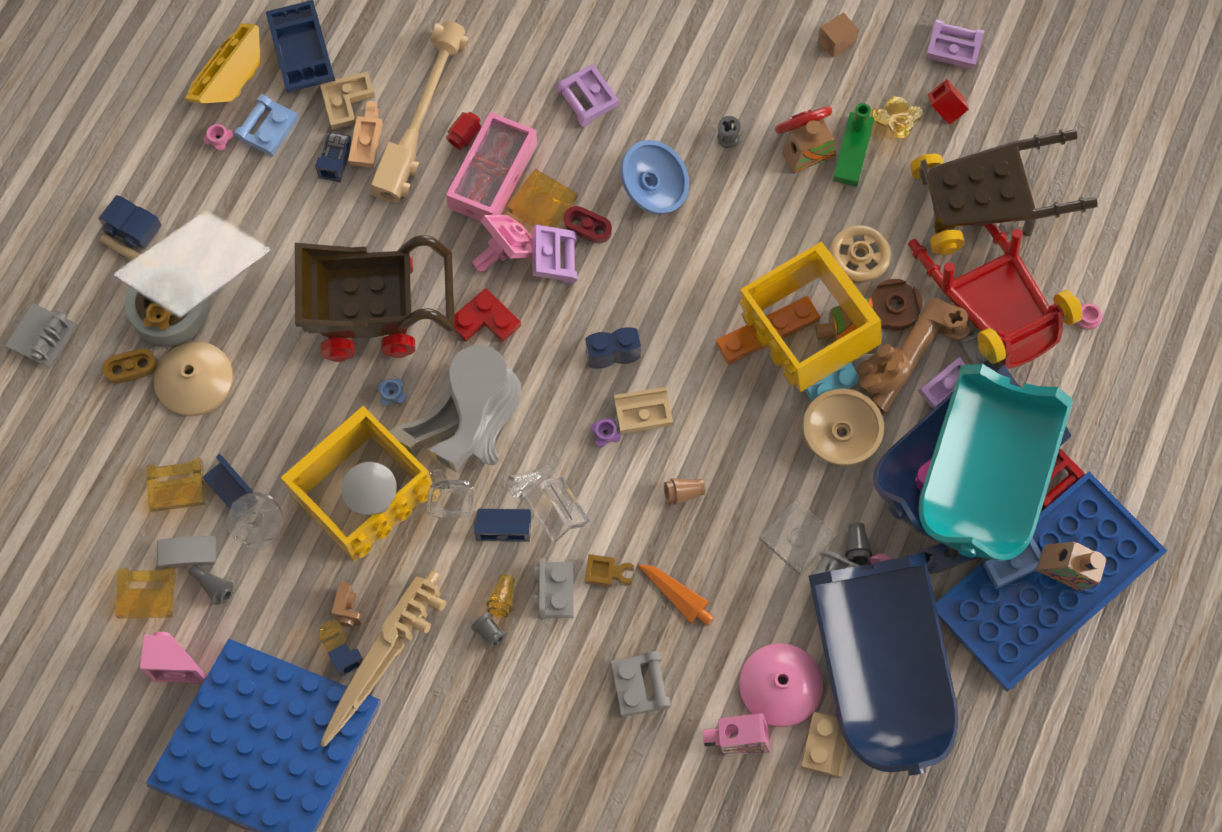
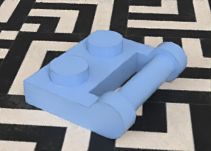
M260 94L256 100V106L242 126L237 127L233 135L238 140L273 157L298 121L299 116L298 113L272 101L266 95ZM265 109L270 111L255 135L249 134Z

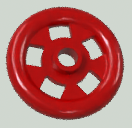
M825 106L791 116L792 119L777 124L775 132L783 134L806 126L810 121L824 119L832 114V108Z

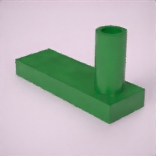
M858 104L855 113L850 112L833 177L835 182L858 186L875 118L870 116L871 108L868 104Z

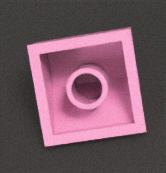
M154 632L153 635H144L140 669L153 682H204L207 675L170 633Z

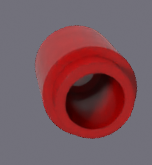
M462 112L449 128L446 140L459 150L468 147L482 128L480 118L472 112Z

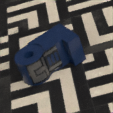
M333 132L328 133L321 157H318L315 165L320 179L341 183L349 158L350 136Z

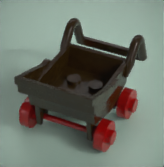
M419 235L404 243L398 251L367 253V247L364 246L344 247L295 243L296 327H302L304 332L320 333L324 337H328V339L320 344V354L323 358L333 362L351 359L355 356V343L346 338H373L384 335L387 336L381 339V352L393 358H404L416 351L415 338L406 335L407 329L422 319H430L448 332L454 330L452 252L436 238L428 235ZM419 246H428L444 258L446 317L437 310L430 308L417 309L411 313L410 274L413 272V259L410 257V252Z

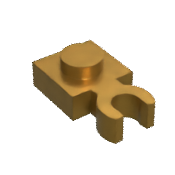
M588 554L584 581L586 584L612 587L613 580H618L620 584L630 586L632 585V579L623 577L622 573L624 571H634V565L623 563L620 566H615L616 558Z

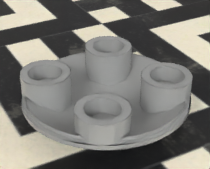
M364 462L354 466L347 472L341 484V495L346 506L362 515L386 512L394 500L397 490L396 480L392 472L384 465L376 462Z

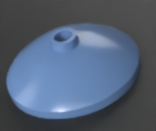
M655 140L640 141L627 150L621 162L620 174L623 187L630 199L638 207L652 214H667L679 208L685 201L689 191L688 172L680 156L668 145Z

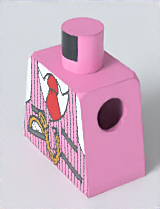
M763 713L718 719L719 728L703 730L704 746H720L722 752L726 755L770 753L768 724ZM738 733L735 738H729L732 734Z

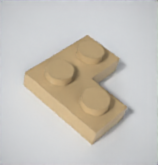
M368 71L320 84L332 130L355 125L356 121L351 103L375 97Z

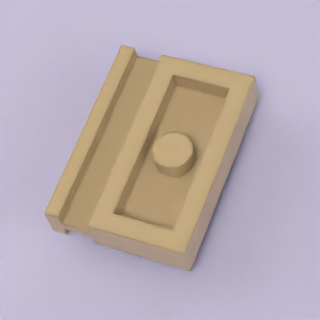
M666 387L614 395L620 434L673 426Z
M813 712L801 768L841 778L848 745L840 730L838 718Z

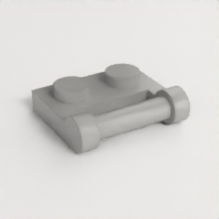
M659 651L611 661L621 718L671 707L670 698L666 697L659 663L662 659ZM649 665L655 695L654 701L647 702L640 666Z

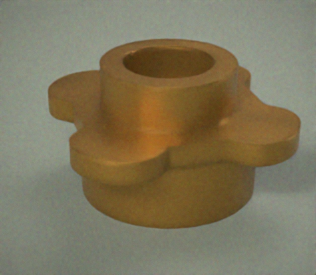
M152 303L146 310V318H144L143 322L146 327L154 326L159 327L160 330H166L169 328L168 321L170 316L174 314V310L171 306L165 307L160 303Z

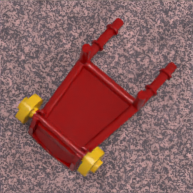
M995 223L980 224V226H984L993 237V243L998 244L1005 254L953 279L955 270L953 263H946L942 274L940 271L941 267L938 264L935 265L926 253L927 248L921 246L917 239L910 240L908 246L913 251L912 256L915 259L918 258L927 270L926 275L933 278L942 292L957 307L963 308L967 312L968 319L980 331L977 335L979 351L992 364L1000 362L1007 369L1024 365L1043 355L1061 341L1063 322L1067 325H1073L1082 320L1081 303L1069 290H1063L1055 294L1053 297L1054 304L1049 306L1019 255L1023 235L1020 229L1012 231L1011 241L1009 242L1006 238V232H1001Z

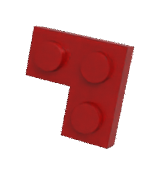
M487 288L483 289L454 315V331L465 342L484 326L499 340L504 342L522 326L521 321Z

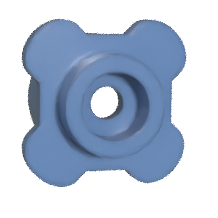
M388 379L378 384L377 389L381 393L380 403L383 406H389L390 403L394 402L403 403L405 401L406 395L402 392V380Z

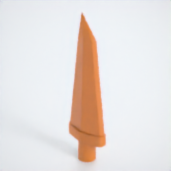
M637 564L690 623H693L697 618L707 626L712 623L714 617L705 610L709 604L705 598H702L657 567Z

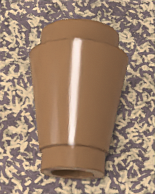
M671 478L670 481L664 482L667 503L677 505L700 495H705L703 479Z

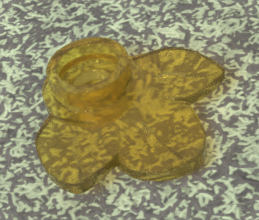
M900 96L890 97L886 103V108L872 109V116L875 117V122L880 126L888 127L896 137L907 136L913 129L914 123L920 121L923 115L920 106H909L908 102Z

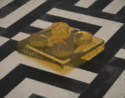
M534 169L508 204L507 211L532 226L542 225L556 228L562 220L565 211L573 205L578 195L577 192Z

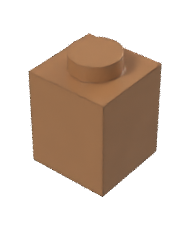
M843 12L820 27L818 43L824 51H828L832 57H835L856 43L859 29Z

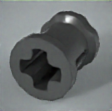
M725 116L718 123L719 132L717 139L722 147H734L739 142L738 133L740 132L741 125L736 117Z
M491 612L479 617L471 626V629L474 632L477 631L485 640L487 649L494 648L507 637V632L501 630L492 619L493 615Z

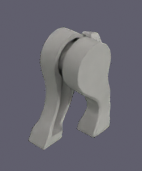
M471 345L462 349L453 358L449 367V388L435 410L423 418L401 424L389 430L412 455L425 445L456 432L451 438L434 445L428 450L431 459L454 472H457L462 467L464 461L472 454L487 465H495L499 461L495 451L496 436L515 411L521 394L520 381L511 369H507V365L499 352L485 345Z

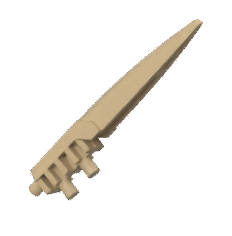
M431 570L426 578L416 576L382 625V631L356 670L321 740L322 747L326 746L341 730L375 687L396 655L400 654L404 648L403 638L411 641L413 638L411 633L414 629L423 633L429 632L431 624L421 619H426L428 616L426 610L429 606L440 611L445 608L446 601L439 598L441 592L435 584L440 577L436 571Z

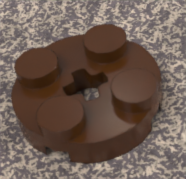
M902 279L885 280L877 286L871 295L874 312L881 320V329L904 330L917 322L923 306L922 297L918 289L914 286L912 288L906 284V281ZM892 300H896L897 303H902L903 305L898 310L890 307Z

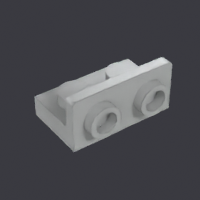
M540 558V567H534V582L539 583V593H534V610H539L540 618H574L573 562H546L545 558Z

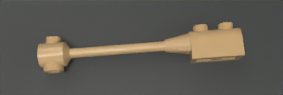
M444 21L442 25L436 23L430 40L439 51L409 128L405 131L398 145L392 142L387 144L371 184V196L392 203L399 202L401 197L407 198L411 184L407 183L409 175L415 177L419 167V162L415 161L418 131L448 56L457 55L458 50L464 52L469 37L464 36L465 29L460 24L452 21Z

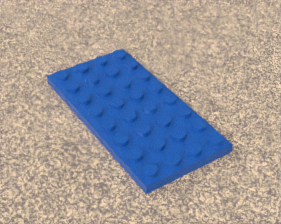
M1090 471L1040 513L1033 539L1041 553L1044 545L1077 542L1095 552H1100L1105 556L1106 563L1099 584L1079 592L1039 571H1035L996 589L983 566V562L936 602L939 620L1006 692L1012 689L1167 552L1154 536Z

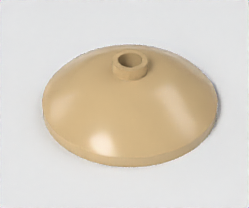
M198 341L183 343L169 350L159 361L154 373V389L160 402L170 411L183 416L203 415L219 407L229 395L233 384L232 366L227 356L212 344ZM188 369H194L191 374H185Z
M834 389L819 395L809 405L803 420V433L807 445L820 459L837 466H852L866 461L877 451L884 435V421L879 408L864 394L850 389ZM844 431L846 436L840 437L837 432Z

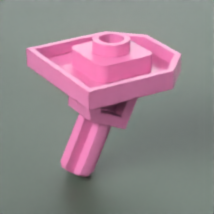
M507 215L483 216L480 221L493 237L488 242L490 247L472 262L480 273L484 272L499 258L502 261L507 257L532 258V237L522 224Z

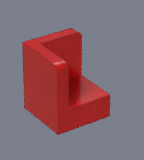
M948 79L927 94L931 106L948 124H952L969 110L964 96Z

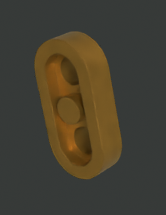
M141 348L109 357L103 363L102 372L109 382L119 384L152 374L156 369L157 361L150 350ZM148 362L145 367H140L141 363ZM117 369H122L121 373L114 374Z

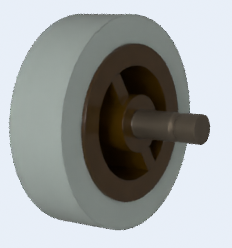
M162 265L143 272L130 285L125 298L126 314L136 332L144 340L159 346H174L190 340L202 329L208 316V299L199 280L190 271L179 266ZM160 303L165 307L171 306L173 308L174 314L170 316L168 329L160 330L159 327L145 326L143 320L146 318V310L150 304Z

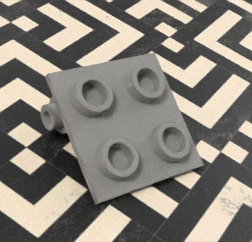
M32 303L5 347L50 368L78 324L68 320V316L60 311L55 314Z

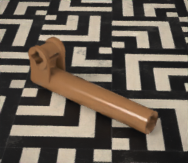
M938 298L930 299L900 348L910 363L909 370L906 367L903 372L905 379L892 392L881 395L879 392L873 393L874 396L870 398L879 408L882 415L887 413L937 333L956 341L964 340L970 335L971 326L968 322L967 312L963 308L948 304Z

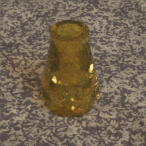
M500 575L486 602L488 606L487 612H491L495 617L506 618L509 616V612L513 611L515 579L512 576Z

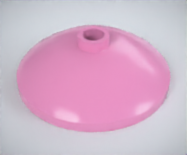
M771 644L758 649L747 659L740 674L739 690L742 701L751 714L763 713L767 724L770 726L790 727L805 721L817 709L823 695V677L815 660L801 648L790 644ZM781 676L786 677L788 683L781 685L777 679Z

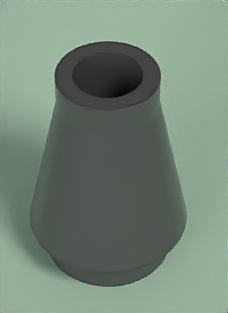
M859 522L851 523L848 526L849 533L845 557L848 558V561L857 565L867 564L870 562L872 550L866 535L865 525Z

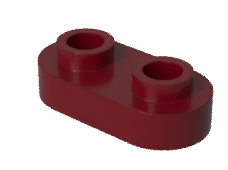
M572 206L564 213V226L567 230L575 231L578 236L597 244L605 243L610 239L612 225L607 218L580 206ZM574 220L581 221L579 224L572 223ZM602 230L603 233L596 234L595 231Z

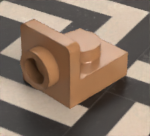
M339 582L332 609L334 620H337L339 625L345 627H353L354 624L361 625L363 620L360 613L348 611L354 608L356 593H353L350 583Z

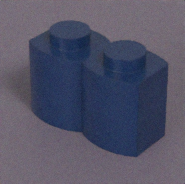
M119 195L113 198L98 218L105 233L112 237H115V235L122 237L123 242L131 248L137 246L145 249L162 226L157 216Z
M620 328L612 333L597 332L585 338L586 354L590 368H606L614 363L629 364L641 358V344L636 328Z

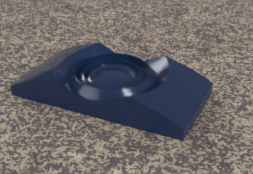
M310 0L266 11L286 92L289 93L335 81L314 1Z

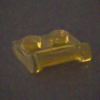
M197 458L192 459V462L160 467L147 465L149 510L156 512L205 505L202 459ZM193 473V477L157 482L158 477Z
M165 567L164 570L129 571L128 568H119L117 571L118 587L115 616L117 618H173L175 568ZM164 581V588L129 589V582Z

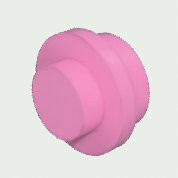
M1094 304L1082 305V320L1077 322V324L1088 330L1097 328L1102 321L1100 309Z

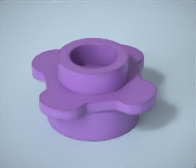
M613 418L603 419L591 425V431L596 436L595 443L597 446L604 447L607 443H617L620 441L621 434L617 432L616 421Z

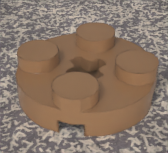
M888 344L882 346L867 361L859 364L857 372L859 373L860 386L871 396H874L873 393L878 392L881 395L892 392L905 379L903 372L906 367L909 370L910 366L908 358L898 348H893Z

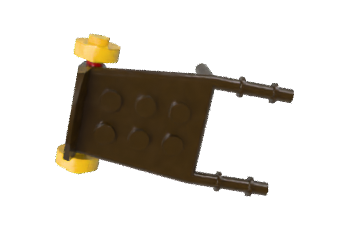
M1061 129L1059 133L1039 137L1036 134L1033 138L1006 143L946 163L943 162L942 156L939 154H924L914 159L910 163L912 176L916 179H922L923 185L928 184L933 204V228L936 235L931 237L929 241L932 252L939 255H950L965 245L963 233L960 230H954L957 226L1025 221L1022 232L1024 236H1030L1033 233L1036 219L1050 216L1059 218L1061 214L1076 211L1084 213L1086 209L1098 207L1096 197L1088 199L1080 197L1078 201L1063 204L1054 202L1052 206L1036 209L1019 152L1031 148L1039 150L1041 146L1056 143L1065 145L1067 141L1077 140L1076 129L1069 131Z

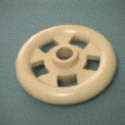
M856 225L845 228L834 237L830 245L829 252L850 280L854 282H868L880 277L887 270L891 261V249L887 239L879 231L868 226ZM853 236H863L864 241L854 243ZM877 243L880 252L874 254L870 245ZM841 245L849 247L847 255L840 254ZM856 253H863L864 257H858ZM873 260L877 266L869 270L866 265ZM848 262H851L853 265L858 266V268L854 271L846 265Z

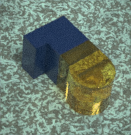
M332 620L322 624L319 629L320 639L340 677L357 669L363 658L358 648L350 651L345 642L346 633L341 624Z

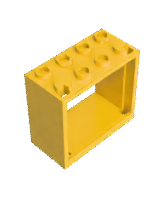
M822 241L740 289L742 300L739 303L744 311L741 315L745 323L749 327L753 325L757 331L755 335L760 344L768 346L771 351L769 354L776 366H782L785 370L784 376L790 386L795 385L800 392L881 345L880 318ZM819 277L857 329L799 363L762 311Z
M364 406L357 410L281 477L289 495L353 561L358 557L362 558L367 555L372 549V544L378 539L382 540L387 537L392 531L391 527L399 520L401 522L406 520L411 515L412 509L419 502L421 504L426 502L434 490L429 471ZM372 437L412 480L396 493L386 512L373 514L347 537L313 502L307 493Z

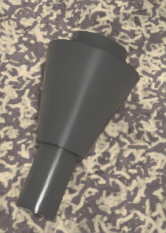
M197 565L190 567L188 573L199 581L215 605L226 603L232 597V582L206 573Z

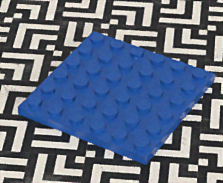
M228 638L146 782L147 787L254 832H316L380 706V699L368 695L334 738L326 746L322 747V737L347 686Z

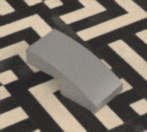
M186 536L157 540V568H185L186 565H215L216 536Z

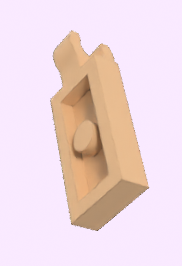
M367 101L365 116H357L348 159L350 166L375 168L383 125L382 119L378 118L379 108H377V102Z

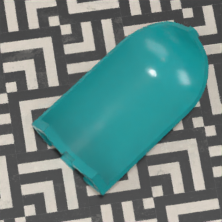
M984 364L961 365L921 491L919 517L923 528L931 537L950 548L958 550L964 556L1009 560L1021 554L1034 535L1073 399L1059 387L1036 386L1025 383L1024 388L1010 384L1011 378L996 373Z

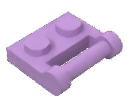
M936 19L926 58L974 70L984 30H969L944 24L943 20ZM940 33H944V34H948V35H952V36H956V37H960V38H964V39L973 40V42L967 41V40L958 39V38H954V37H950V36H946V35H942V34H940Z
M594 64L560 81L555 86L558 94L564 96L578 116L577 121L582 127L588 126L597 117L619 106V99ZM576 86L591 106L589 110L586 111L571 88Z
M535 225L533 227V276L562 280L564 283L577 282L574 243L577 242V233L575 231ZM560 241L564 243V269L560 268Z

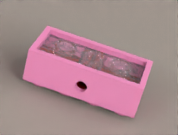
M490 112L446 194L448 208L477 221H480L484 215H501L537 147L536 130Z

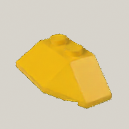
M241 23L237 27L236 32L231 34L220 45L191 83L185 96L187 101L196 103L233 101V99L239 96L241 88L247 80L254 76L255 70L260 64L259 28L256 24Z

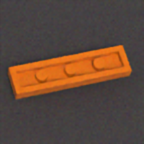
M808 296L766 315L782 339L820 321V315ZM745 325L716 339V345L728 365L767 346L760 344L755 335L757 331L753 325L750 327Z

